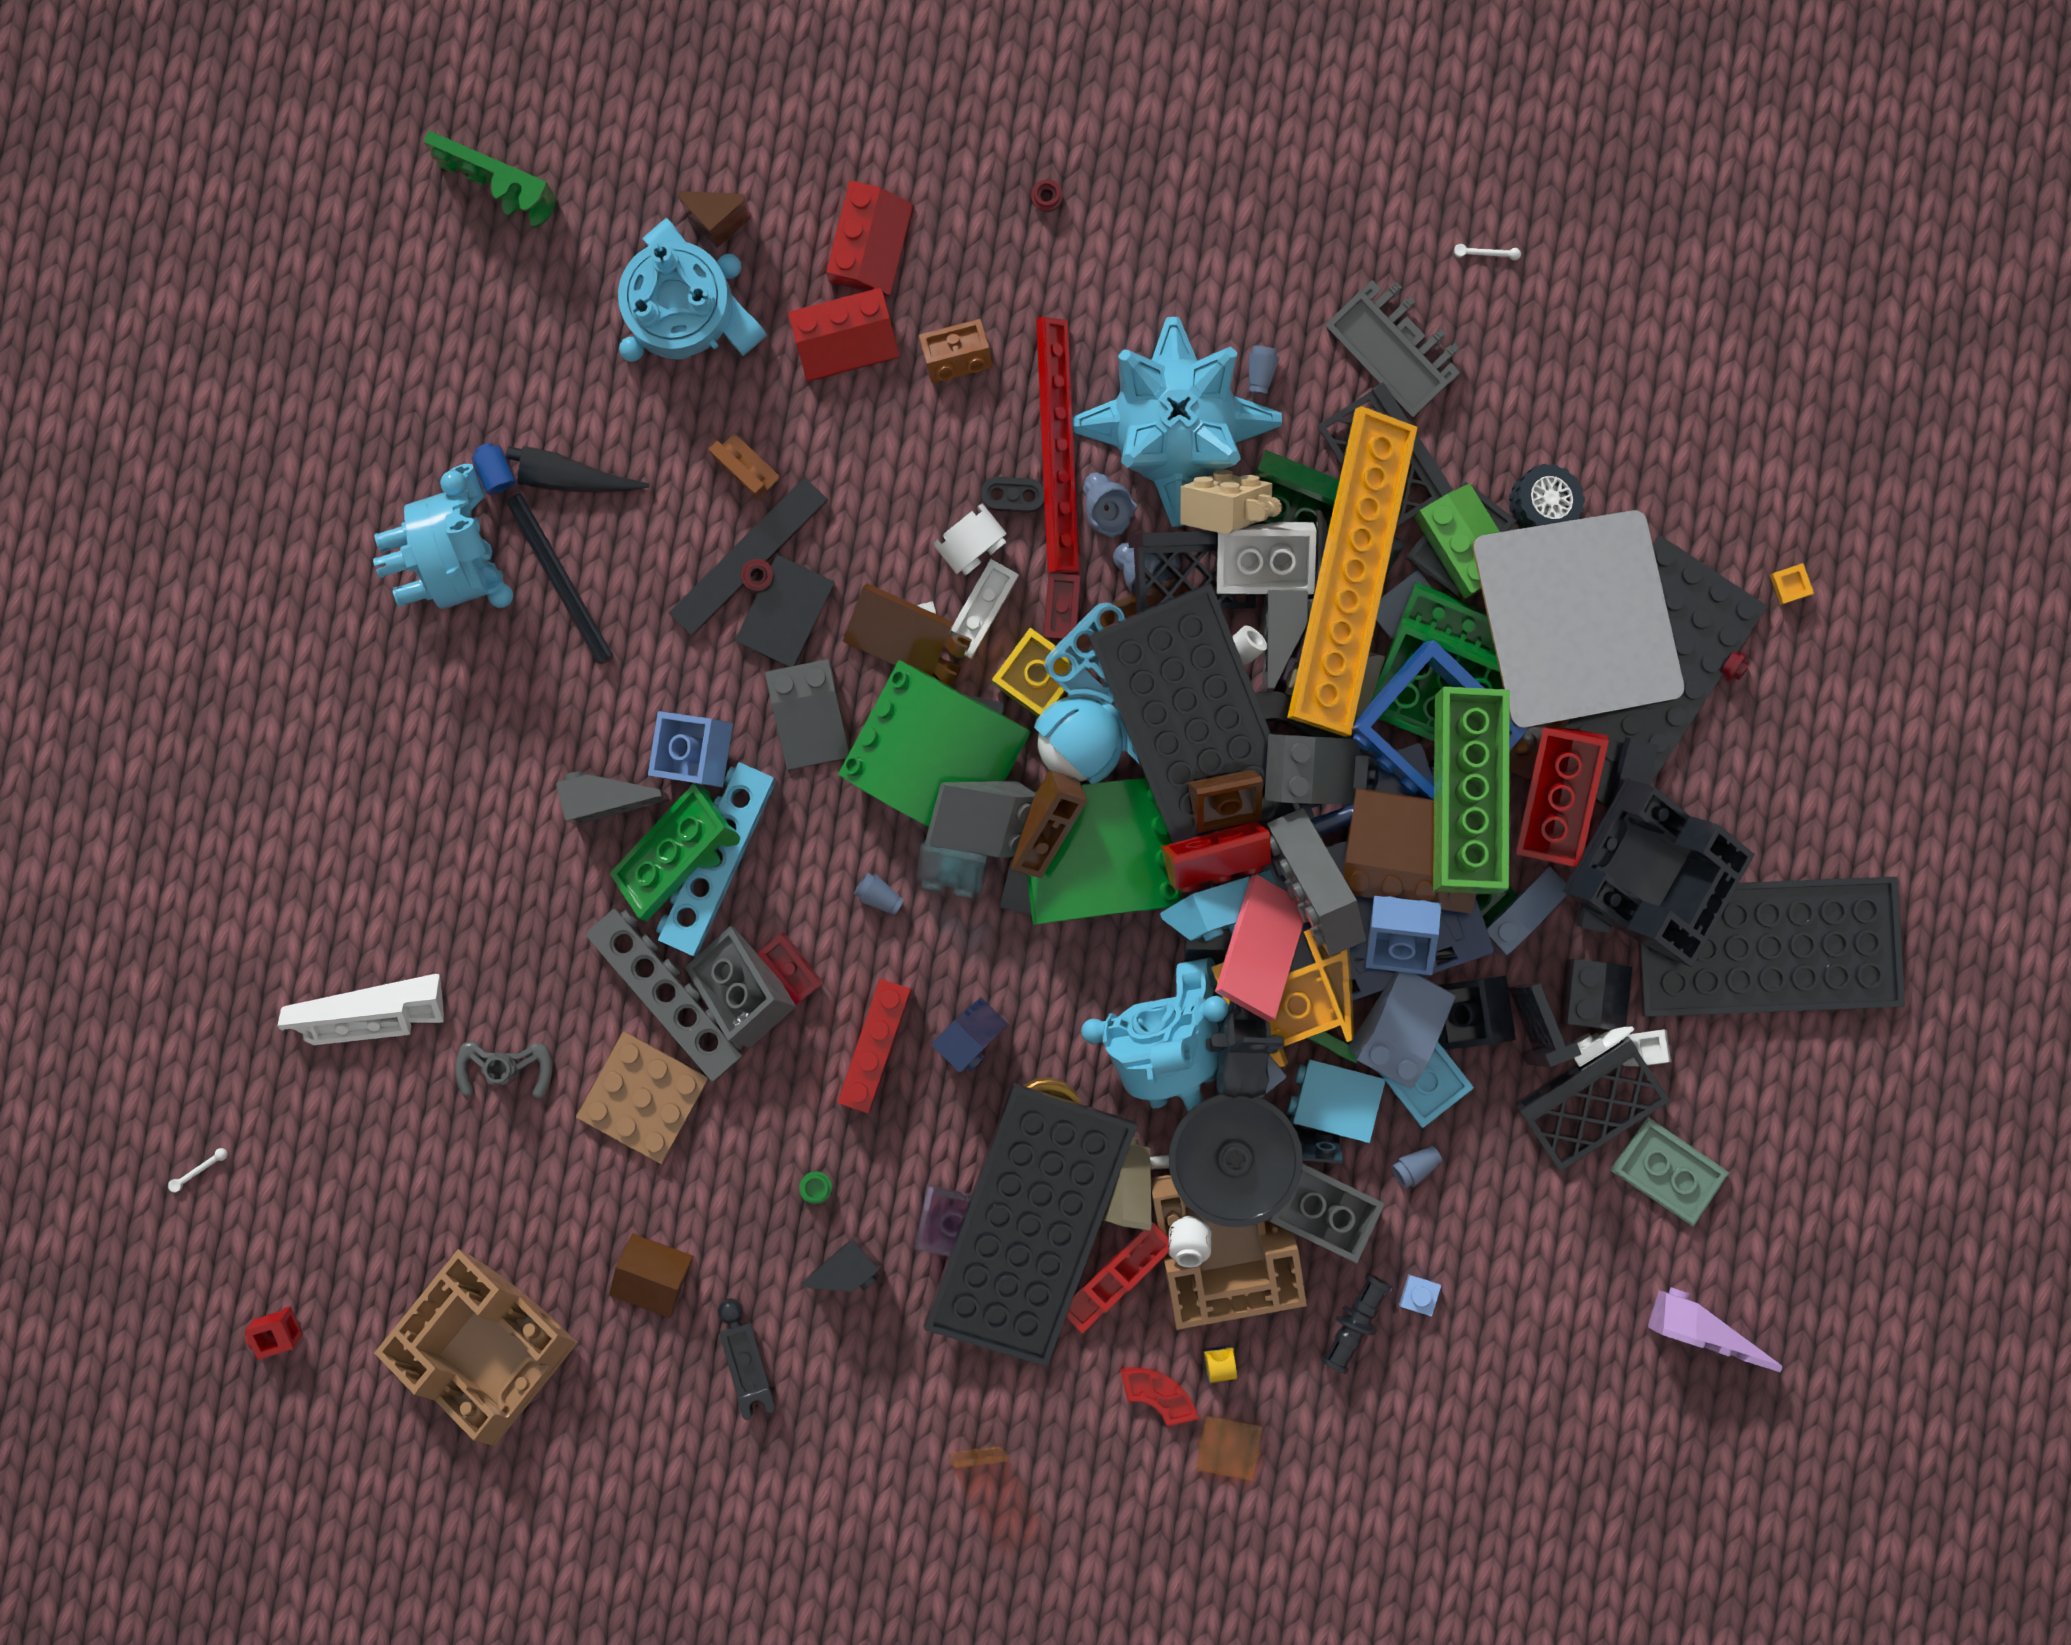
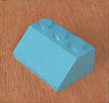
M1270 870L1257 874L1276 885ZM1251 876L1194 893L1161 912V918L1189 940L1204 937L1205 942L1224 935L1222 930L1230 929L1231 933H1233Z

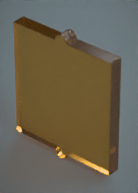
M1206 1416L1202 1439L1198 1440L1200 1450L1196 1470L1253 1481L1257 1457L1261 1456V1452L1258 1449L1262 1426Z
M1002 1447L973 1449L948 1453V1460L953 1468L1007 1462L1008 1454Z

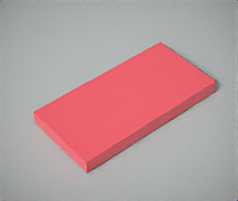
M1255 874L1249 879L1215 992L1269 1022L1276 1018L1304 922L1297 909V904L1300 903L1296 898L1291 900L1287 891Z

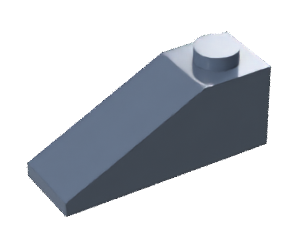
M1550 866L1486 925L1492 946L1501 956L1508 955L1567 895L1563 892L1566 886L1565 881Z

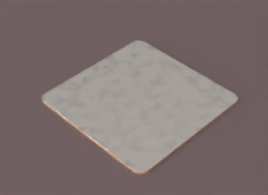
M1632 510L1487 534L1475 539L1473 553L1504 690H1510V719L1515 726L1525 728L1677 699L1683 694L1684 682L1649 527L1647 519L1642 512Z

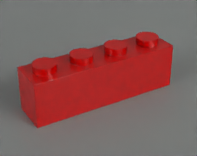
M881 978L879 979L837 1103L865 1113L871 1112L912 992L911 988Z

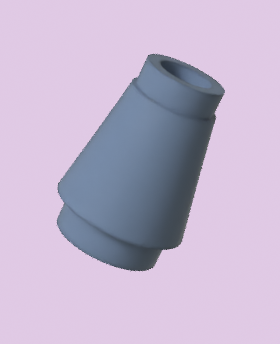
M1253 346L1252 353H1248L1250 392L1268 394V389L1280 359L1277 357L1278 349Z
M868 872L854 892V895L860 898L859 902L884 912H889L893 916L904 901L877 874L873 876Z
M1430 1146L1396 1159V1164L1392 1165L1391 1169L1403 1188L1415 1187L1437 1165L1442 1163V1158L1434 1146Z

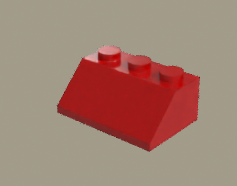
M849 180L826 270L828 281L864 291L881 287L883 295L891 297L913 204L881 187Z
M881 287L788 312L807 382L900 358Z
M1257 821L1161 847L1170 884L1175 890L1180 889L1181 892L1194 891L1200 888V883L1211 880L1212 883L1226 882L1232 879V874L1244 872L1245 875L1261 872L1263 866L1271 864L1270 834Z

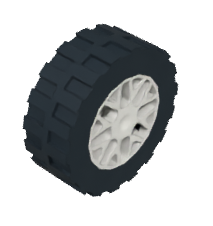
M1541 464L1539 467L1531 468L1517 480L1511 489L1512 493L1509 495V509L1514 516L1513 518L1517 520L1515 523L1520 525V529L1580 519V515L1584 512L1583 503H1585V496L1582 493V486L1577 482L1578 479L1571 475L1569 470L1560 468L1556 464Z

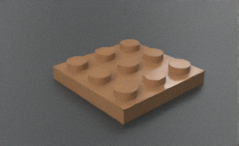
M623 1031L576 1118L654 1161L663 1164L709 1078L650 1044Z

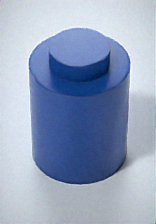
M486 443L475 449L476 454L471 457V460L487 495L500 493L516 484L501 446Z

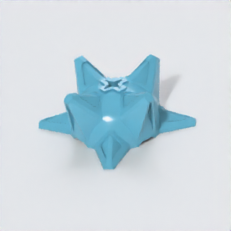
M1179 317L1166 318L1152 360L1129 350H1123L1118 355L1120 393L1117 399L1072 417L1073 433L1117 447L1122 455V464L1140 473L1143 477L1154 481L1172 527H1186V525L1180 524L1181 486L1194 482L1196 477H1208L1216 470H1223L1236 465L1241 459L1236 446L1237 443L1282 426L1281 412L1233 395L1230 386L1237 352L1232 347H1227L1197 361Z

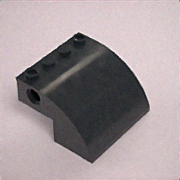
M1626 778L1616 793L1615 799L1605 817L1601 820L1592 840L1585 848L1583 856L1574 872L1570 875L1563 892L1628 936L1686 966L1693 967L1755 854L1719 824L1690 816L1656 787Z

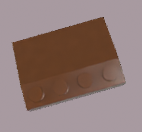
M1356 788L1341 873L1353 895L1373 899L1374 896H1390L1399 899L1425 900L1441 903V909L1472 914L1476 894L1433 892L1434 800Z

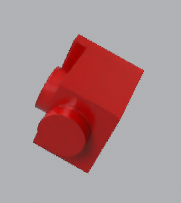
M291 1306L285 1307L282 1311L253 1319L244 1331L247 1346L254 1351L257 1360L294 1349L303 1335Z

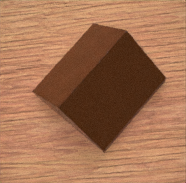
M679 191V199L686 215L716 248L750 219L751 212L744 194Z
M1253 770L1188 782L1197 833L1261 820L1263 780Z
M632 1233L615 1268L609 1296L671 1318L694 1255Z

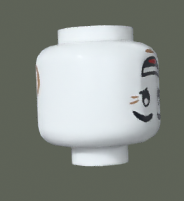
M1188 1215L1171 1225L1169 1229L1168 1250L1169 1255L1179 1265L1189 1268L1197 1267L1210 1257L1212 1230L1206 1222L1197 1216Z

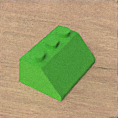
M1469 483L1424 507L1414 517L1464 599L1482 590L1473 553L1475 539L1482 535L1500 532Z

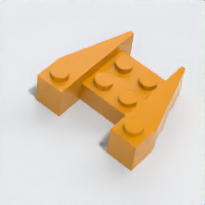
M1310 929L1304 931L1316 963L1288 974L1276 1018L1269 1021L1271 1035L1283 1036L1284 1046L1341 1026L1346 1041H1352L1354 1039L1350 948L1329 957L1323 945L1319 947L1316 945ZM1224 962L1211 967L1217 983ZM1223 997V999H1225V1001L1229 1004L1230 1000ZM1278 1049V1052L1275 1054H1269L1279 1067H1283L1288 1063L1283 1049Z

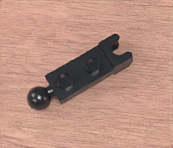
M729 1298L723 1300L718 1307L720 1320L728 1324L729 1328L720 1331L719 1335L738 1396L737 1400L744 1420H748L753 1414V1401L759 1400L763 1402L766 1411L769 1413L777 1410V1404L769 1383L752 1322L741 1325L740 1319L744 1313L743 1306L738 1300Z

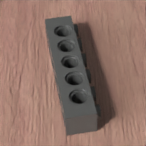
M616 908L612 909L585 933L586 937L712 1082L717 1081L745 1056L741 1051L744 1046L727 1040L710 1009L706 1011L698 1002L702 998L699 992L690 983L685 986L677 977L681 973L670 959L667 958L663 961L656 953L659 947L648 934L642 937L635 929V926L638 925L635 918L626 909L623 912ZM627 934L633 940V947L629 952L622 953L618 949L617 943L621 936ZM645 959L651 960L654 964V972L647 978L642 977L638 970L639 964ZM667 983L671 984L676 991L674 999L670 1002H665L660 997V989ZM686 1008L693 1009L697 1014V1020L691 1027H687L681 1022V1013ZM709 1032L715 1034L718 1038V1046L711 1052L705 1050L702 1046V1038Z

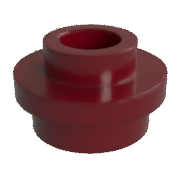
M1041 180L1034 185L1031 191L1033 205L1043 212L1056 210L1063 199L1061 187L1053 180ZM1044 192H1049L1053 198L1050 201H1044L1041 195Z
M751 559L741 569V580L748 589L761 591L771 584L773 570L765 560ZM756 568L762 571V578L758 581H754L751 578V572Z
M1735 651L1731 654L1720 672L1726 676V681L1730 683L1734 678L1740 680L1750 665L1745 662L1748 655L1745 653L1740 655Z

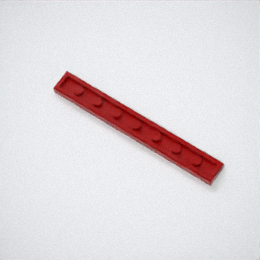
M1043 316L1036 319L1047 570L1048 573L1074 575L1080 572L1068 320Z

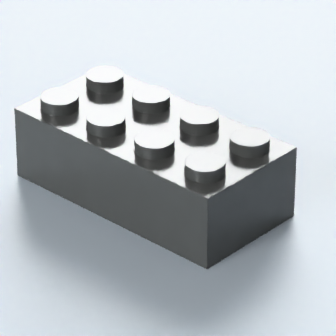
M1304 808L1267 823L1270 834L1271 854L1274 857L1271 859L1272 865L1279 877L1284 875L1286 879L1284 885L1291 900L1296 898L1300 903L1297 904V909L1303 922H1310L1312 925L1310 932L1318 947L1323 945L1330 957L1366 941L1357 900Z

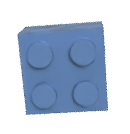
M658 711L648 776L723 787L733 723Z
M1374 896L1366 968L1432 975L1439 938L1441 903L1399 899L1390 896Z

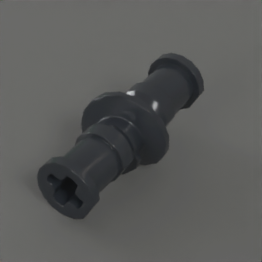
M1370 1273L1366 1274L1365 1279L1367 1281L1359 1296L1355 1298L1352 1309L1347 1306L1342 1308L1348 1314L1347 1318L1336 1316L1335 1319L1343 1326L1337 1331L1335 1340L1327 1355H1323L1321 1361L1327 1366L1343 1374H1347L1349 1371L1347 1365L1354 1352L1360 1347L1364 1334H1376L1377 1329L1371 1321L1376 1317L1386 1293L1391 1292L1393 1286Z

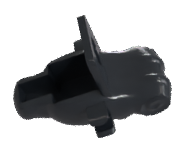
M1230 1001L1229 1011L1224 1020L1220 1021L1218 1033L1206 1039V1049L1209 1052H1218L1219 1069L1216 1077L1218 1092L1233 1099L1237 1097L1253 1099L1266 1094L1269 1083L1267 1070L1269 1054H1275L1278 1052V1049H1283L1284 1039L1280 1035H1271L1268 1021Z

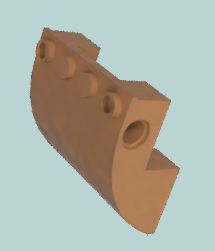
M1171 1175L1151 1178V1195L1156 1225L1168 1237L1171 1225L1188 1215L1197 1216L1206 1222L1212 1230L1211 1255L1201 1265L1193 1268L1183 1267L1169 1255V1252L1163 1257L1177 1330L1307 1306L1299 1251L1293 1232L1270 1222L1269 1219L1246 1227H1227L1211 1223L1198 1216L1183 1202L1174 1187Z
M458 1249L374 1354L414 1395L435 1400L474 1441L495 1447L578 1342L516 1286L487 1265Z

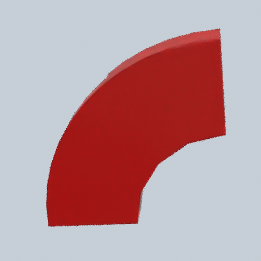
M1141 1367L1120 1369L1128 1403L1142 1402L1154 1407L1162 1415L1167 1427L1199 1420L1189 1395L1176 1381L1167 1375Z

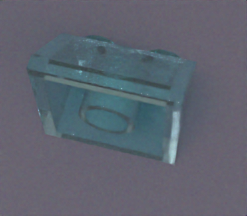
M924 841L921 843L916 880L922 881V887L926 889L941 891L942 886L955 888L954 894L973 897L974 892H981L988 856L932 847L925 844Z

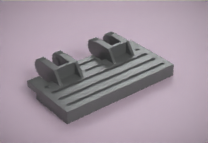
M1371 280L1325 326L1379 383L1384 382L1391 395L1414 418L1460 374L1459 370L1452 363L1441 373L1438 371L1460 348L1456 343L1450 345L1432 364L1425 355L1444 339L1446 333L1442 329L1438 330L1424 345L1417 349L1415 346L1426 337L1408 317H1405L1395 326V323L1416 301L1412 297L1405 299L1399 305V308L1387 317L1381 309L1400 293L1402 287L1396 282L1374 303L1372 299L1382 289Z

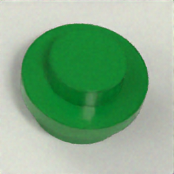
M810 1172L800 1182V1194L808 1203H823L831 1195V1180L823 1172Z

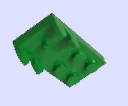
M428 131L424 143L431 152L430 156L436 159L437 166L450 173H455L456 170L467 174L466 178L477 185L484 186V183L490 184L494 198L496 200L502 198V209L508 217L520 208L521 211L530 210L529 219L531 227H539L548 220L558 200L546 181L432 131Z
M693 783L609 873L637 917L641 920L648 921L698 867L712 868L719 865V856L714 851L718 846L730 847L738 845L740 842V836L736 830L728 825L713 803L712 795L701 785Z

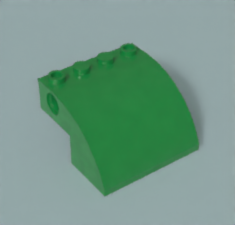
M899 660L838 775L880 801L929 827L941 783L1005 781L1031 731L992 708L961 694L922 670Z
M1146 778L1081 785L1087 798V803L1042 878L1027 874L1033 925L1170 908L1182 901L1181 890H1175L1170 884L1161 849L1162 846L1172 844Z

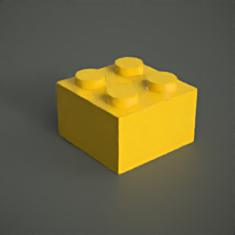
M1029 628L992 679V684L1038 718L1047 707L1061 700L1066 693L1045 670V658L1056 646L1032 628ZM1065 657L1058 658L1053 664V670L1056 674H1063L1069 668V661Z

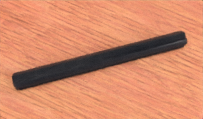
M520 493L513 495L507 499L506 503L594 658L599 664L610 661L613 658L612 651L527 502Z

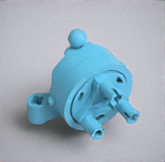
M667 218L642 238L648 247L636 254L628 263L621 276L618 288L620 312L627 326L634 334V337H627L620 343L619 353L623 359L635 362L642 357L645 348L655 355L669 359L689 358L691 355L700 353L710 346L715 350L718 347L716 341L722 334L744 356L767 336L758 322L732 296L726 279L737 277L741 271V261L737 256L725 254L716 262L710 254L700 247L687 243Z
M462 464L452 468L442 476L440 485L444 491L443 493L404 506L405 522H402L401 527L374 535L377 547L382 554L401 547L400 551L373 558L374 566L381 567L376 569L379 578H384V576L406 569L409 572L414 571L419 577L417 581L393 588V595L398 607L426 598L427 600L433 599L440 609H445L488 595V600L493 606L505 608L513 600V591L509 585L503 582L502 571L497 570L494 563L487 561L491 559L492 548L489 543L480 537V520L476 517H471V510L484 498L485 493L473 465Z
M1212 958L1184 962L1177 965L1176 997L1135 1004L1124 1011L1118 1018L1117 1015L1111 1013L1106 1021L1089 1019L1082 1025L1081 1033L1086 1042L1098 1044L1103 1041L1125 1090L1136 1098L1148 1100L1151 1108H1160L1168 1102V1098L1178 1096L1182 1098L1189 1112L1194 1106L1204 1100L1200 1092L1201 1083L1214 1081L1217 1077L1219 1067L1218 1052L1207 1051L1206 1039L1218 1033L1219 1028L1216 1022L1224 1020L1229 1010L1228 1004L1223 998L1212 996L1217 985L1211 968L1216 966Z

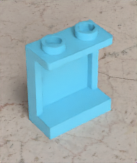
M1306 1059L1305 1065L1299 1064L1295 1083L1300 1084L1297 1097L1291 1096L1287 1115L1292 1116V1123L1370 1143L1386 1079Z

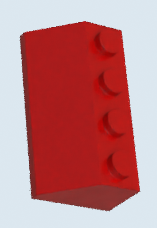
M1543 727L1516 855L1573 867L1578 865L1586 845L1608 747V735L1579 729Z

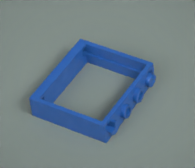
M1435 640L1424 642L1354 721L1351 729L1354 735L1353 739L1358 742L1357 745L1365 751L1369 749L1377 757L1376 763L1383 770L1397 775L1401 779L1399 784L1406 792L1413 796L1417 794L1420 798L1434 800V787L1371 728L1374 722L1426 663L1451 687L1485 689ZM1511 719L1509 720V751L1528 730L1526 727L1520 728L1515 726Z

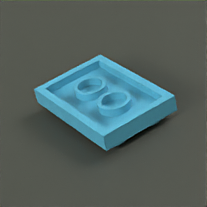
M1438 1041L1428 1065L1412 1090L1378 1072L1383 1079H1386L1387 1085L1421 1128H1424L1474 1088Z

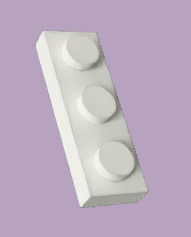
M990 559L952 628L953 632L972 639L970 647L964 655L971 660L1019 577V574Z

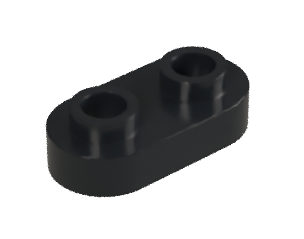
M992 477L983 484L981 499L987 508L994 511L1032 513L1039 510L1044 504V488L1040 482L1034 479ZM994 490H1000L1003 493V497L1000 500H994L991 497V493ZM1026 492L1034 493L1035 499L1032 502H1026L1023 499V495Z

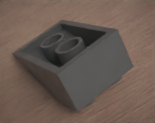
M1268 590L1263 599V638L1267 643V649L1263 652V692H1272L1309 622L1313 599H1308V590Z
M825 659L765 672L787 771L846 759L849 754V748L830 660Z
M1269 734L1265 800L1309 804H1354L1356 792L1353 788L1356 756H1360L1358 742L1355 739Z
M582 771L563 775L564 781L556 782L565 821L574 825L670 801L668 794L660 789L583 774Z
M1017 781L941 783L925 844L932 847L993 857H1014L1036 793Z
M732 926L728 927L685 967L729 1042L751 1048L796 1007L782 982Z
M1302 1164V1173L1295 1193L1289 1202L1277 1214L1272 1216L1269 1221L1358 1263L1385 1203Z

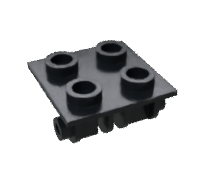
M1293 1125L1300 1140L1303 1161L1343 1164L1339 1135L1318 1129H1300Z

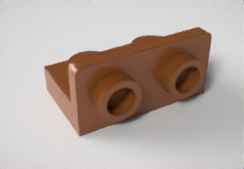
M981 319L919 335L931 383L947 381L993 367Z
M736 434L731 435L723 445L717 440L708 449L712 457L758 500L780 479L779 475Z

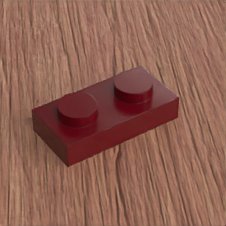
M1048 573L1044 625L1045 639L1063 640L1077 625L1080 575Z
M784 932L757 953L782 982L796 1005L824 984Z

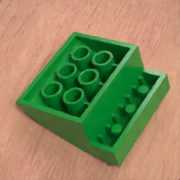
M1415 581L1385 651V660L1371 702L1424 642L1435 640L1443 649L1452 652L1453 655L1450 656L1485 689H1504L1487 611ZM1426 663L1378 719L1435 742V695L1442 687L1451 686Z

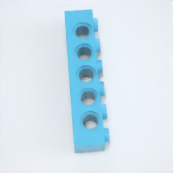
M738 762L736 768L730 767L724 780V785H727L723 797L717 796L714 804L726 821L733 820L736 823V832L740 836V842L738 845L730 847L718 846L716 849L720 850L723 854L722 863L712 868L698 867L684 881L683 885L672 894L670 903L674 905L669 916L664 914L656 930L657 933H660L658 941L689 955L698 956L777 782L774 777ZM739 791H747L750 795L748 805L743 808H737L733 802L735 794ZM699 879H706L710 886L709 892L703 897H697L693 891V886ZM691 908L696 914V921L693 925L685 927L680 922V915L685 909Z

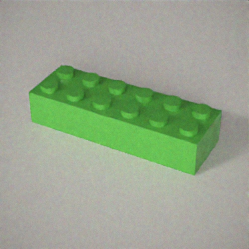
M1442 687L1435 695L1433 892L1500 895L1509 889L1510 690Z

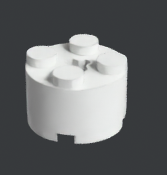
M983 503L977 507L980 512L977 516L971 511L944 533L943 537L946 541L943 544L938 539L933 543V546L956 574L962 571L966 576L981 563L978 559L980 555L985 551L992 555L1006 543L1003 536L1007 533Z

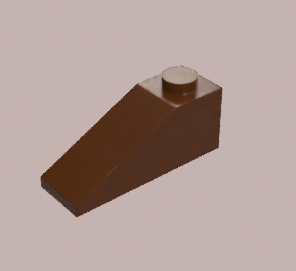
M1049 770L1034 796L1011 865L1012 870L1042 878L1087 803V798L1078 779Z

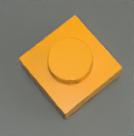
M1803 563L1770 575L1780 605L1814 594Z

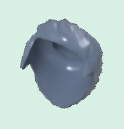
M1098 472L1090 473L1086 477L1083 486V492L1086 495L1085 511L1088 523L1099 534L1114 539L1116 536L1122 535L1130 525V518L1134 516L1138 506L1124 486L1111 482L1110 478ZM1105 505H1108V510H1104Z
M1128 542L1122 543L1114 551V563L1118 569L1123 570L1124 579L1130 592L1136 593L1134 548H1129ZM1162 553V554H1163L1165 557H1167L1169 553ZM1144 554L1145 568L1153 574L1161 562L1153 554ZM1176 555L1170 563L1179 570L1181 565L1179 557ZM1165 568L1157 580L1164 582L1173 574Z

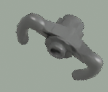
M470 1041L460 1047L456 1058V1080L464 1097H470L473 1094V1088L467 1071L468 1062L471 1059L481 1067V1071L487 1079L486 1082L491 1085L512 1083L518 1077L519 1070L537 1060L540 1063V1075L533 1090V1096L536 1099L544 1097L552 1077V1059L549 1049L540 1043H534L520 1053H491L485 1051L479 1043ZM526 1057L525 1060L518 1063L517 1059H522Z

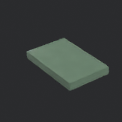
M1649 1117L1644 1118L1610 1169L1612 1173L1693 1227L1729 1174L1724 1168Z

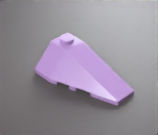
M1670 1287L1669 1293L1659 1290L1648 1328L1661 1335L1701 1348L1705 1346V1348L1720 1354L1732 1355L1743 1361L1781 1372V1364L1701 1305L1688 1300L1690 1293Z

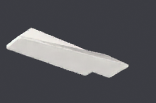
M431 974L284 1006L281 1008L278 1028L280 1030L294 1029L302 1033L303 1040L312 1045L410 1035V1022H444L441 979L439 974Z

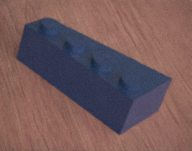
M980 997L957 1017L931 1045L959 1073L965 1068L971 1072L986 1057L982 1051L1008 1023Z

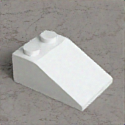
M1314 522L1256 524L1241 528L1228 535L1218 533L1217 593L1266 594L1268 590H1308V594H1314L1316 528Z

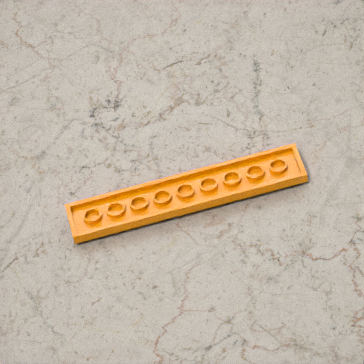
M1363 406L1355 409L1287 717L1345 737L1352 734L1351 728L1355 720L1417 427Z

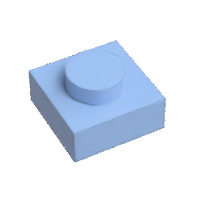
M1408 1274L1399 1306L1432 1317L1441 1285Z

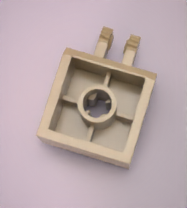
M1216 470L1211 476L1196 477L1194 482L1181 486L1180 524L1228 535L1241 528L1264 521L1268 517L1277 516L1282 508L1280 500L1272 497V483L1259 481V477L1255 475L1240 477L1233 475V472L1230 470Z

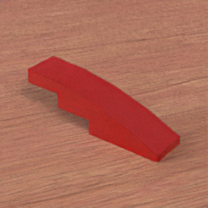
M1152 1221L1150 1231L1142 1230L1074 1294L1066 1318L1083 1334L1169 1252V1237Z

